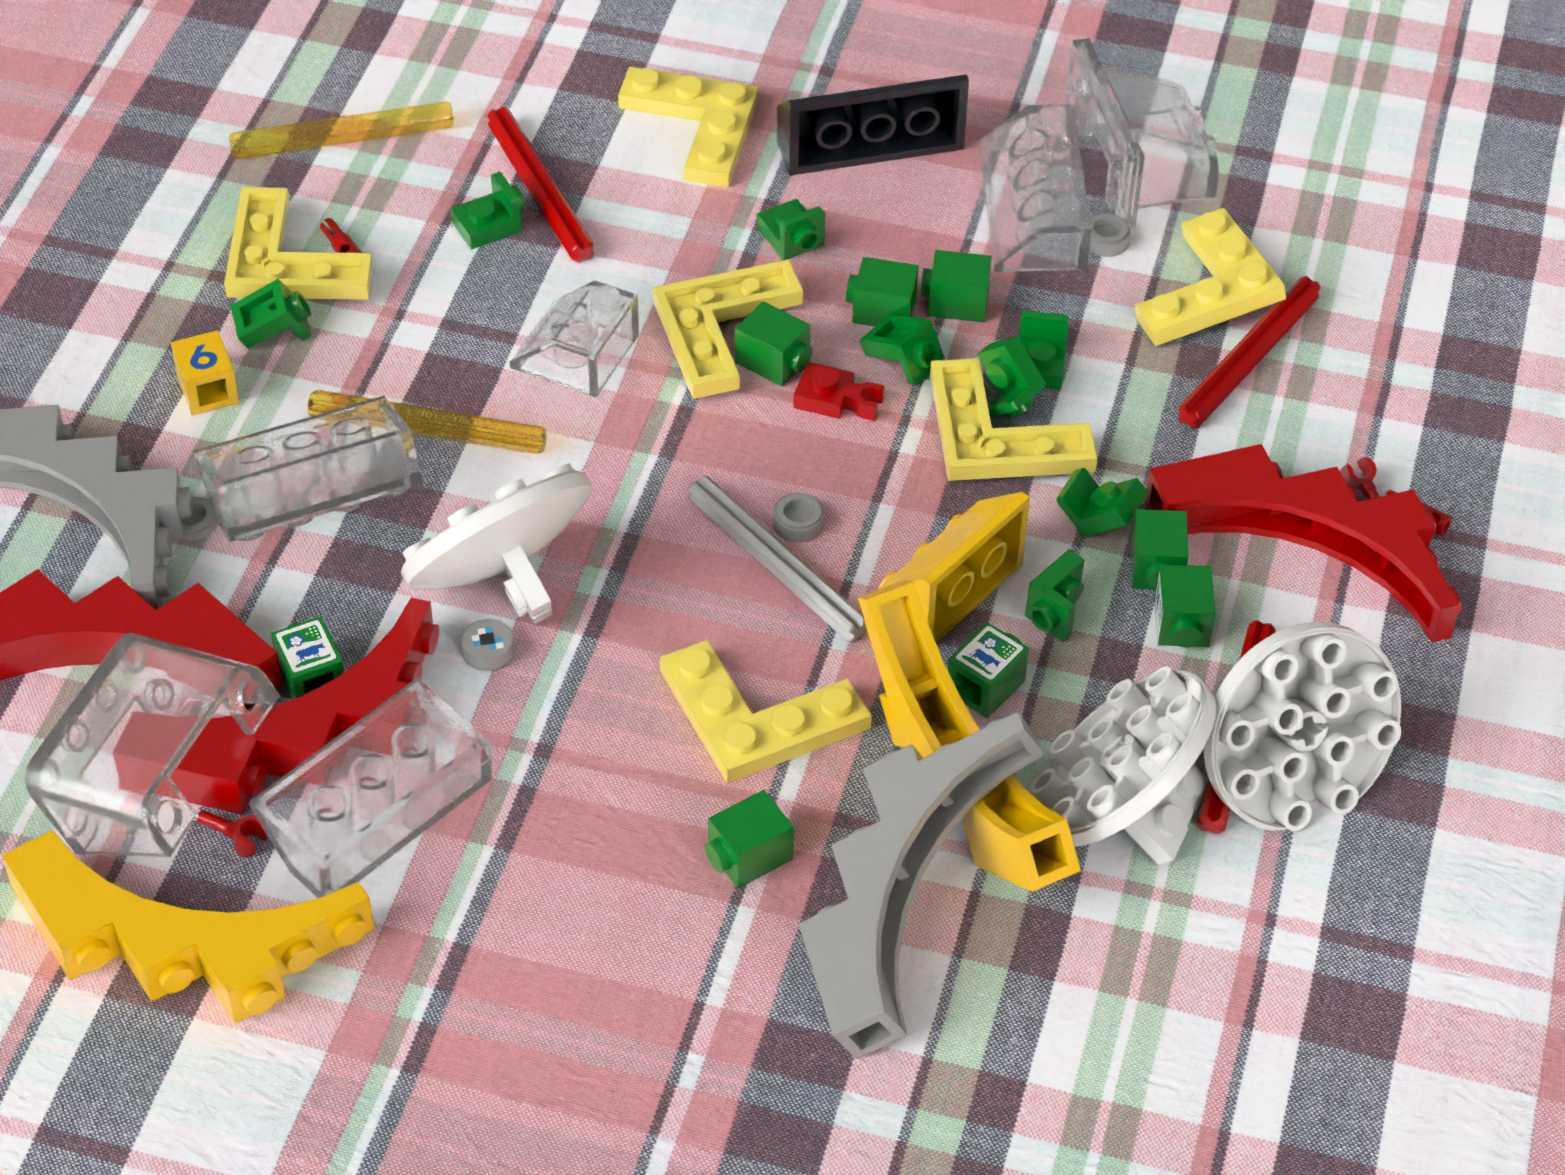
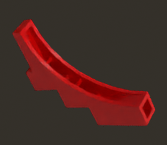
M1262 444L1150 468L1147 483L1148 494L1145 497V504L1148 510L1186 511L1187 535L1195 533H1245L1278 538L1318 550L1354 567L1384 587L1413 615L1432 643L1451 638L1457 615L1461 612L1460 597L1455 587L1448 585L1439 570L1437 557L1434 551L1429 548L1431 538L1436 533L1435 519L1431 510L1427 507L1424 508L1413 489L1359 502L1355 488L1351 484L1347 485L1337 466L1283 478L1280 466L1277 462L1270 460Z
M411 597L394 627L367 656L338 678L301 697L263 710L219 718L175 719L134 713L113 754L121 788L244 815L252 795L258 796L261 793L266 774L324 787L332 767L338 768L341 765L346 746L403 759L411 739H419L425 722V709L419 707L417 691L422 678L423 660L426 654L432 655L439 639V625L433 624L431 601Z

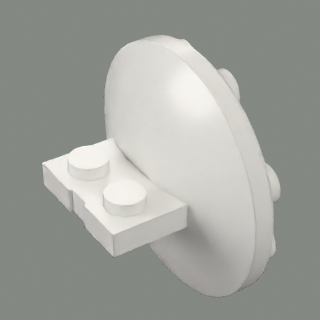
M568 463L546 474L542 478L543 480L526 486L523 479H518L505 485L495 492L494 495L497 501L478 510L475 504H471L456 511L447 518L450 524L447 530L432 540L431 538L421 540L403 551L402 554L406 561L402 566L401 575L408 588L412 590L446 589L472 584L505 572L509 580L503 582L506 588L505 593L519 618L528 613L535 625L552 616L551 600L528 559L554 540L583 507L593 492V487L586 474L574 471L571 464Z
M1329 622L1302 623L1272 634L1250 649L1234 665L1215 695L1216 719L1204 747V761L1209 780L1221 801L1238 816L1257 827L1273 831L1285 829L1291 831L1301 830L1309 823L1312 816V809L1307 801L1315 798L1337 814L1350 812L1356 806L1358 799L1367 792L1378 778L1392 753L1393 747L1398 743L1401 736V694L1392 664L1382 650L1371 640L1353 629L1340 624ZM1277 820L1282 825L1275 824L1274 822Z
M1164 666L1156 670L1151 676L1133 683L1130 679H1125L1116 684L1108 693L1103 704L1087 716L1074 730H1067L1054 740L1050 747V753L1053 757L1045 770L1032 782L1030 791L1045 807L1067 819L1074 847L1100 841L1124 829L1158 865L1174 861L1189 829L1187 825L1193 813L1197 811L1204 796L1208 777L1195 765V761L1204 749L1216 719L1217 707L1213 692L1196 674L1188 671H1173L1169 666Z

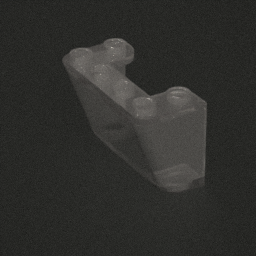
M133 632L124 634L115 643L30 759L25 774L26 789L33 801L76 854L171 857L199 815L170 776L221 704H224L246 735H254L280 695L265 673L256 666ZM244 704H255L251 711H248ZM167 801L173 808L174 822L171 829L165 833L159 826L158 813L161 806Z

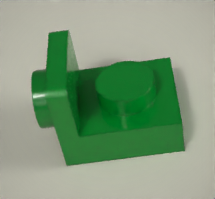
M500 171L491 174V194L450 208L451 222L471 250L522 232L520 212L525 209L523 196L519 188L515 184L510 185Z
M796 198L757 213V228L782 259L787 260L824 245L825 212L819 206L806 210Z
M279 278L230 305L237 337L248 349L287 327H290L302 340L312 336L307 320L311 316V310L307 301L300 292L295 291L292 293Z
M1024 310L1021 312L1019 339L1047 384L1044 388L1061 390L1069 316Z
M889 314L860 339L866 356L888 359L889 361H900L907 382L911 384H919L930 374L931 361L945 360L930 319Z
M1018 336L990 343L977 353L985 367L987 377L1001 393L997 399L988 405L990 417L1007 413L1010 418L1024 413L1034 405L1035 402L1032 397L1047 384Z
M1080 468L1072 473L1056 500L1081 535L1086 537L1128 526L1135 514V509L1140 507L1148 491L1138 478L1119 483L1110 481L1099 487L1087 469Z
M1070 549L1064 552L1029 583L1025 616L1038 629L1049 632L1062 642L1066 641L1072 634L1076 610L1074 604L1079 599L1084 588L1081 580L1085 559Z

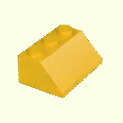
M1023 492L979 500L963 515L960 513L955 515L949 521L945 530L931 543H923L916 550L912 559L899 571L894 570L887 574L882 580L879 589L904 579L914 581L927 623L935 642H938L1023 565L1030 496Z

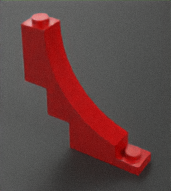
M38 569L0 592V681L43 669L72 665L102 664L129 666L157 671L197 685L225 701L240 714L255 704L266 701L277 689L283 686L277 652L199 583H196L157 610L119 576H116L76 603Z

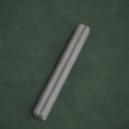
M702 476L698 481L690 485V500L846 641L855 642L859 637L866 634L867 627L863 614L708 476Z

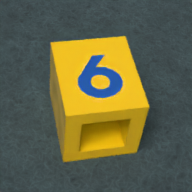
M218 330L171 342L177 378L192 416L239 403L234 369Z

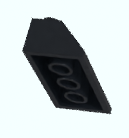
M967 74L794 99L778 105L777 143L789 176L964 150L969 90Z

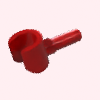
M1362 457L1357 461L1363 473V479L1355 476L1349 464L1344 465L1340 469L1347 485L1351 484L1355 490L1360 489L1367 500L1380 497L1376 490L1377 487L1372 481L1377 471L1372 459Z
M201 810L197 816L198 823L233 839L235 851L241 857H251L256 853V843L245 836L252 835L260 840H267V825L261 817L247 815L241 817L237 822H230L205 810Z

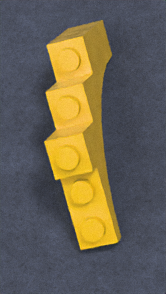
M904 579L858 597L885 688V693L880 694L879 697L893 744L902 748L913 744L922 757L925 758L946 744L957 742L980 731L961 699L942 660L927 623L914 581ZM1013 775L1007 777L976 803L962 819L975 866L1033 892L1081 871L1067 819L1045 807Z
M54 830L2 854L11 888L69 980L86 972L96 971L106 965L109 960L122 955L147 996L153 1002L167 994L182 991L192 981L203 976L234 1024L251 1015H259L268 1011L276 1002L285 998L282 977L292 972L296 973L305 970L320 957L342 946L355 944L366 933L374 930L370 897L359 882L318 899L269 910L227 913L183 909L145 899L105 880L76 858Z

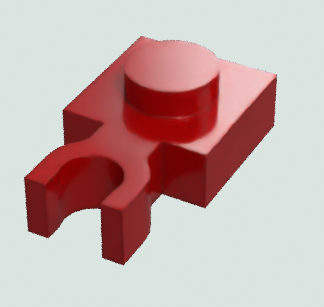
M808 362L794 392L793 408L840 419L843 410L846 409L853 411L861 418L875 421L877 417V403L882 404L884 400L885 386L870 382L856 384L854 383V372Z

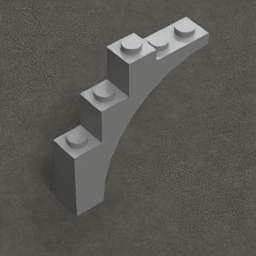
M58 404L0 409V487L20 489L56 500L87 517L111 538L127 560L131 570L133 590L155 610L162 606V596L171 595L170 572L168 565H163V558L172 556L171 540L184 539L183 524L185 523V518L193 517L190 487L181 486L177 467L133 471L130 455L122 456L117 435L74 439L72 425L63 424Z
M1018 712L1006 718L996 719L984 729L957 742L946 744L925 758L922 757L913 744H910L900 750L887 753L880 760L863 768L880 821L871 826L861 827L853 831L848 837L831 845L848 900L840 904L824 907L817 915L799 923L832 1035L856 1059L907 1036L899 998V954L907 914L923 874L943 841L969 810L1002 781L1044 756L1038 737Z

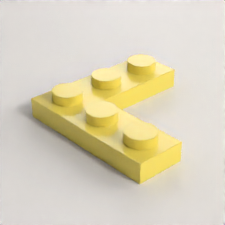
M629 66L618 94L619 108L700 121L684 166V181L729 188L759 100V86Z
M241 187L224 282L226 298H244L279 278L292 293L298 291L305 299L369 300L373 272L372 253L281 252L290 202L288 188Z
M1221 208L1182 222L1183 238L1213 277L1136 304L1134 307L1137 322L1153 344L1158 346L1285 300V284L1225 208Z
M789 259L653 287L654 305L693 399L740 389V375L717 322L746 317L762 301L778 309L803 305V290Z
M979 358L931 361L930 377L948 481L1072 474L1080 468H1086L1089 473L1096 472L1097 454L1090 423L992 428Z
M708 640L660 657V671L727 783L871 729L872 715L848 678L752 714Z

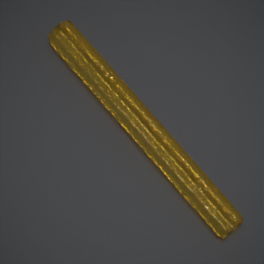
M444 101L232 132L229 135V142L233 158L243 159L447 129L453 127L454 116L450 103Z
M323 390L311 392L308 399V415L315 418L532 454L544 452L546 446L547 430L541 426Z

